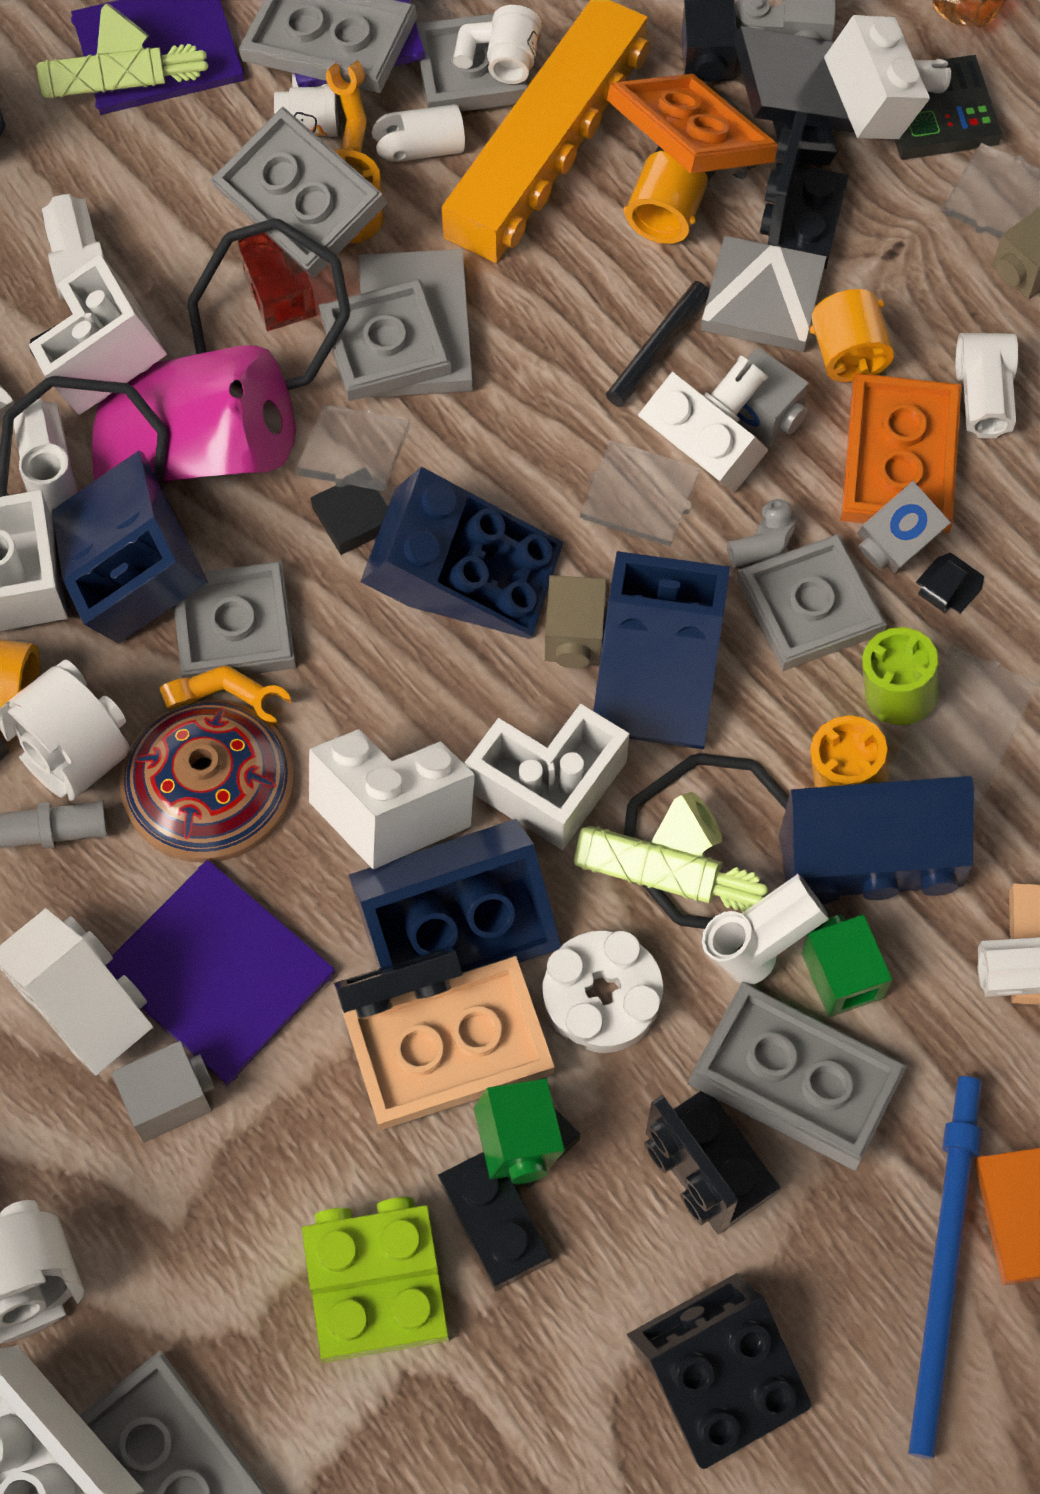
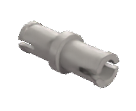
M104 800L97 801L96 803L52 807L51 802L38 803L37 809L0 813V848L41 843L42 848L47 849L55 848L58 841L108 837Z

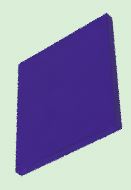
M116 0L71 11V22L76 28L84 57L92 54L91 56L97 54L101 9L105 4H110L149 35L142 44L145 49L148 47L150 49L160 47L161 55L168 54L174 45L178 49L181 44L184 45V48L187 44H191V46H196V51L203 50L207 54L206 59L203 61L208 63V69L200 71L201 75L196 77V80H192L189 77V81H185L182 78V81L178 82L171 75L165 76V84L94 93L96 98L95 107L99 110L100 115L245 81V71L240 64L220 0Z
M206 860L198 867L184 884L112 955L113 959L105 965L116 980L125 975L147 1001L141 1009L176 1041H181L183 1047L194 1057L200 1054L205 1066L227 1086L238 1078L243 1069L336 973L329 963L209 860Z

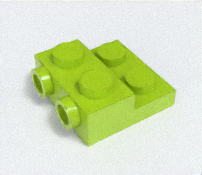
M396 1197L377 1203V1214L353 1218L350 1208H332L314 1214L315 1224L301 1226L322 1363L449 1341L428 1205L415 1207L414 1198Z

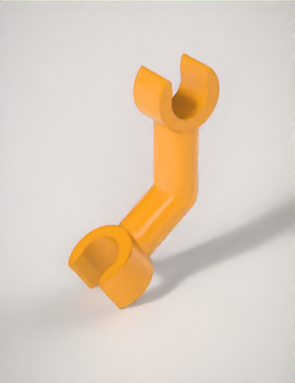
M356 60L348 67L351 83L342 78L339 65L335 63L327 70L326 81L329 88L337 95H340L346 125L341 149H335L334 152L353 150L362 153L367 118L359 87L364 82L365 72L361 63Z
M227 665L219 666L191 678L176 679L159 687L166 707L169 709L185 703L198 701L200 698L225 689L253 706L257 715L262 720L274 726L278 725V722L272 715L263 711L264 702L269 697L276 696L287 703H292L289 694L282 687L276 685L264 687Z

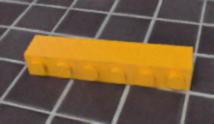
M590 0L443 203L442 223L444 239L494 263L500 260L508 247L514 248L517 246L525 231L526 221L534 210L540 211L545 206L550 196L553 182L559 174L565 175L568 173L574 163L577 148L584 138L591 139L596 133L601 121L602 112L609 104L607 97L610 84L626 81L633 68L638 70L643 66L651 45L650 41L646 39L647 16L611 0Z

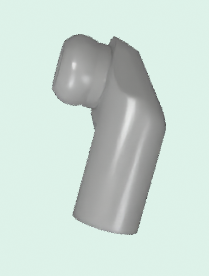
M775 499L767 502L762 508L764 518H762L755 535L727 542L728 556L733 568L765 561L781 555L785 551L796 528V519L792 515V507L787 501Z

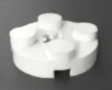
M625 931L587 932L570 939L549 957L543 980V1006L551 1026L567 1041L569 1038L576 1044L586 1046L585 1050L597 1053L617 1052L633 1046L642 1040L650 1030L651 1024L657 1018L663 997V980L653 956L639 944L637 938L631 933ZM604 978L606 982H614L619 989L612 992V1003L602 1005L599 997L588 998L585 991L593 987V980Z

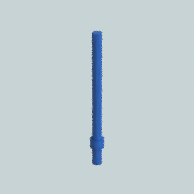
M960 1076L957 1079L952 1122L945 1124L942 1150L948 1153L908 1450L909 1455L924 1459L935 1458L973 1157L980 1155L983 1131L977 1126L982 1080L969 1076Z

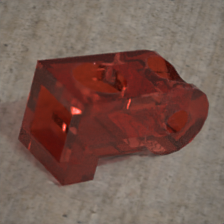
M265 233L238 240L243 260L244 275L267 332L317 316L313 289L306 271L291 275L286 253Z

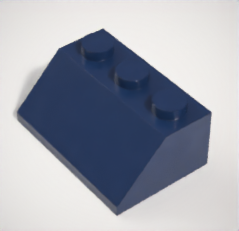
M972 776L791 789L779 832L785 882L799 874L822 905L832 903L838 900L840 896L863 894V897L867 900H884L896 896L899 891L922 890V893L928 896H940L956 891L958 887H963L973 867L974 784Z
M517 819L403 856L374 870L370 867L348 875L378 968L450 946L456 951L461 971L464 973L514 956L517 957L518 963L561 948V942L534 844Z

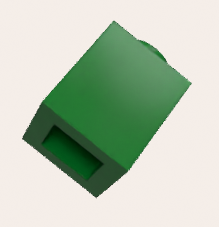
M864 914L846 920L843 915L829 917L827 921L807 934L801 954L828 1018L884 999L892 982V977Z
M547 1078L488 1087L473 1108L490 1180L510 1176L512 1183L523 1184L542 1179L549 1174L548 1170L565 1151Z

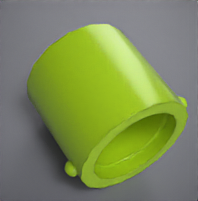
M907 627L889 628L876 634L867 643L862 655L865 701L871 713L880 722L893 725H911L925 719L934 710L939 698L937 649L926 635L918 630Z

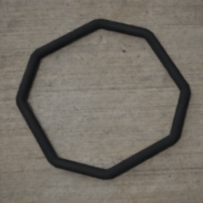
M272 218L229 231L222 237L188 298L187 308L196 354L206 353L198 302L230 245L237 240L277 229L330 263L340 313L305 374L284 380L287 389L291 390L306 386L314 380L349 320L351 309L342 264L338 256L283 220ZM239 380L234 381V383L242 387V384Z
M51 376L45 378L11 406L3 416L0 443V497L9 496L7 486L14 419L52 387L126 394L158 433L154 475L163 491L168 431L164 423L138 391L127 383Z
M697 753L690 755L631 798L626 809L624 835L635 838L638 807L696 765L751 771L785 810L789 796L761 764L752 759ZM642 885L670 919L680 926L705 929L707 924L713 919L683 915L662 890L652 887L647 888L648 886Z

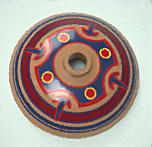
M200 700L173 707L154 718L140 731L130 745V751L123 761L120 776V792L123 806L137 833L149 845L163 854L175 859L196 863H204L206 860L219 862L232 859L261 844L273 833L284 818L294 789V769L291 755L286 742L276 727L262 720L256 711L251 708L223 700ZM208 758L212 760L211 765L204 770L192 768L198 759Z

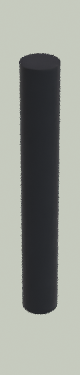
M694 281L607 391L606 397L612 404L618 407L624 406L707 299L710 291L706 285L699 281Z

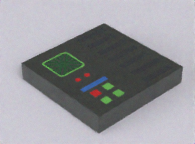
M976 54L943 59L948 62L946 67L951 69L950 84L943 93L928 92L929 101L900 139H894L901 160L999 145L1002 131Z

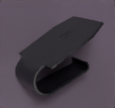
M950 552L937 557L918 578L916 583L922 587L918 595L943 613L952 608L961 614L982 590L984 575Z

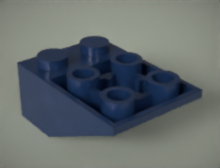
M140 450L52 510L62 579L82 622L87 627L118 644L209 583L144 453Z
M421 466L395 488L360 582L408 607L529 639L533 635L549 588V577L554 573L564 542Z
M616 552L593 711L630 733L629 739L704 750L730 566Z

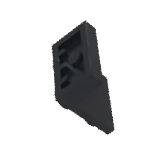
M797 111L792 130L785 128L781 130L775 160L783 161V163L777 162L775 170L771 169L765 194V202L770 203L765 205L760 234L769 236L768 245L827 256L824 269H827L849 175L799 165L807 113Z
M700 1091L674 1109L663 1095L651 1102L646 1135L649 1139L644 1142L645 1148L653 1162L664 1174L672 1170L683 1185L685 1191L680 1194L681 1199L697 1223L704 1225L706 1222H709L717 1235H719L779 1193L780 1186L716 1098Z
M737 1273L627 1334L636 1356L657 1379L692 1457L701 1469L712 1466L811 1408V1401L764 1297Z

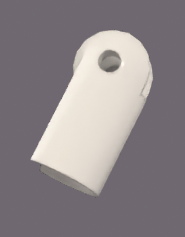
M457 104L385 114L376 121L371 132L372 137L378 142L376 146L377 154L390 162L463 153L465 148L463 120Z

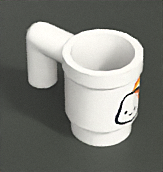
M521 5L500 7L495 11L491 22L467 23L461 26L457 36L453 63L462 69L470 68L473 65L476 44L489 43L487 58L489 61L488 70L491 76L506 84L521 83L527 79L529 70L532 69L535 63L542 21L538 14L530 8Z
M292 74L293 88H289V91L274 92V114L283 106L316 136L338 137L337 94L329 88L328 84L318 87H298L295 74Z

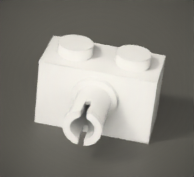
M853 15L824 57L857 138L900 139L929 101L928 92L943 93L947 90L951 80V69L946 67L948 65L946 60L913 59L896 17Z
M742 355L739 356L736 364L711 395L707 392L701 395L674 372H671L638 414L640 418L734 493L769 451L755 436L738 424L740 418L736 415L763 381L765 382L768 379L765 373L754 364L751 365L750 361Z

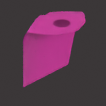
M241 345L156 362L148 370L127 382V384L133 386L167 428L168 445L164 482L240 473H266L283 466L290 455L292 447L295 445L297 429L290 394L279 366L268 349L259 346ZM235 380H239L242 384L243 396L241 398L230 395L229 389ZM111 393L107 398L99 402L92 434L94 481L138 450L144 453L154 473L158 433L126 394ZM266 401L273 402L281 416V430L276 435L271 433L264 421L263 406Z

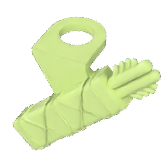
M105 4L101 9L96 55L91 56L92 54L85 57L60 60L53 59L52 61L49 59L39 62L36 68L41 95L44 98L52 97L53 99L58 96L61 98L67 95L99 93V91L106 92L108 90L114 91L116 89L140 86L148 87L149 85L156 86L157 84H165V76L171 75L178 82H181L182 78L185 81H189V77L192 80H196V77L201 75L200 71L208 69V63L203 61L206 59L207 54L203 50L196 51V46H191V44H187L185 48L181 44L178 49L174 45L168 54L161 55L160 47L151 49L148 47L145 49L142 44L149 35L110 4Z
M694 792L680 795L674 799L652 842L612 832L607 828L601 829L599 826L584 827L579 834L574 864L582 867L583 870L589 869L592 870L591 872H599L621 878L629 883L648 886L647 888L660 889L681 895L686 899H694L697 902L711 903L716 895L721 898L726 908H730L732 905L734 910L740 908L742 912L763 899V896L768 893V887L765 884L758 883L760 877L756 876L755 872L747 874V870L739 872V868L735 867L727 873H722L720 871L723 862L705 856L707 849L722 842V835L711 811Z

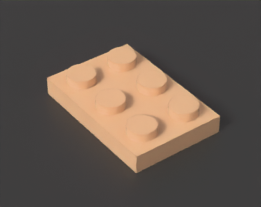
M516 956L464 972L462 976L449 979L451 989L431 997L416 999L414 991L391 998L393 1005L391 1009L363 1018L357 1017L356 1010L343 1012L379 1131L479 1099L488 1087L533 1081L555 1074V1066Z

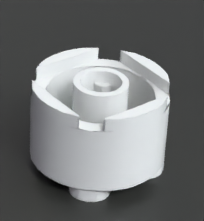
M63 660L57 666L48 669L0 707V730L7 741H10L17 735L25 751L19 756L23 764L52 793L60 798L68 794L69 801H71L125 759L130 751V746L119 730L126 723V719L119 707L107 696L97 699L86 687L87 683L75 665L68 660Z
M35 1200L15 1202L4 1208L0 1213V1344L27 1337L51 1326L66 1315L63 1303L73 1296L78 1304L84 1295V1289L60 1220L54 1214L40 1211Z

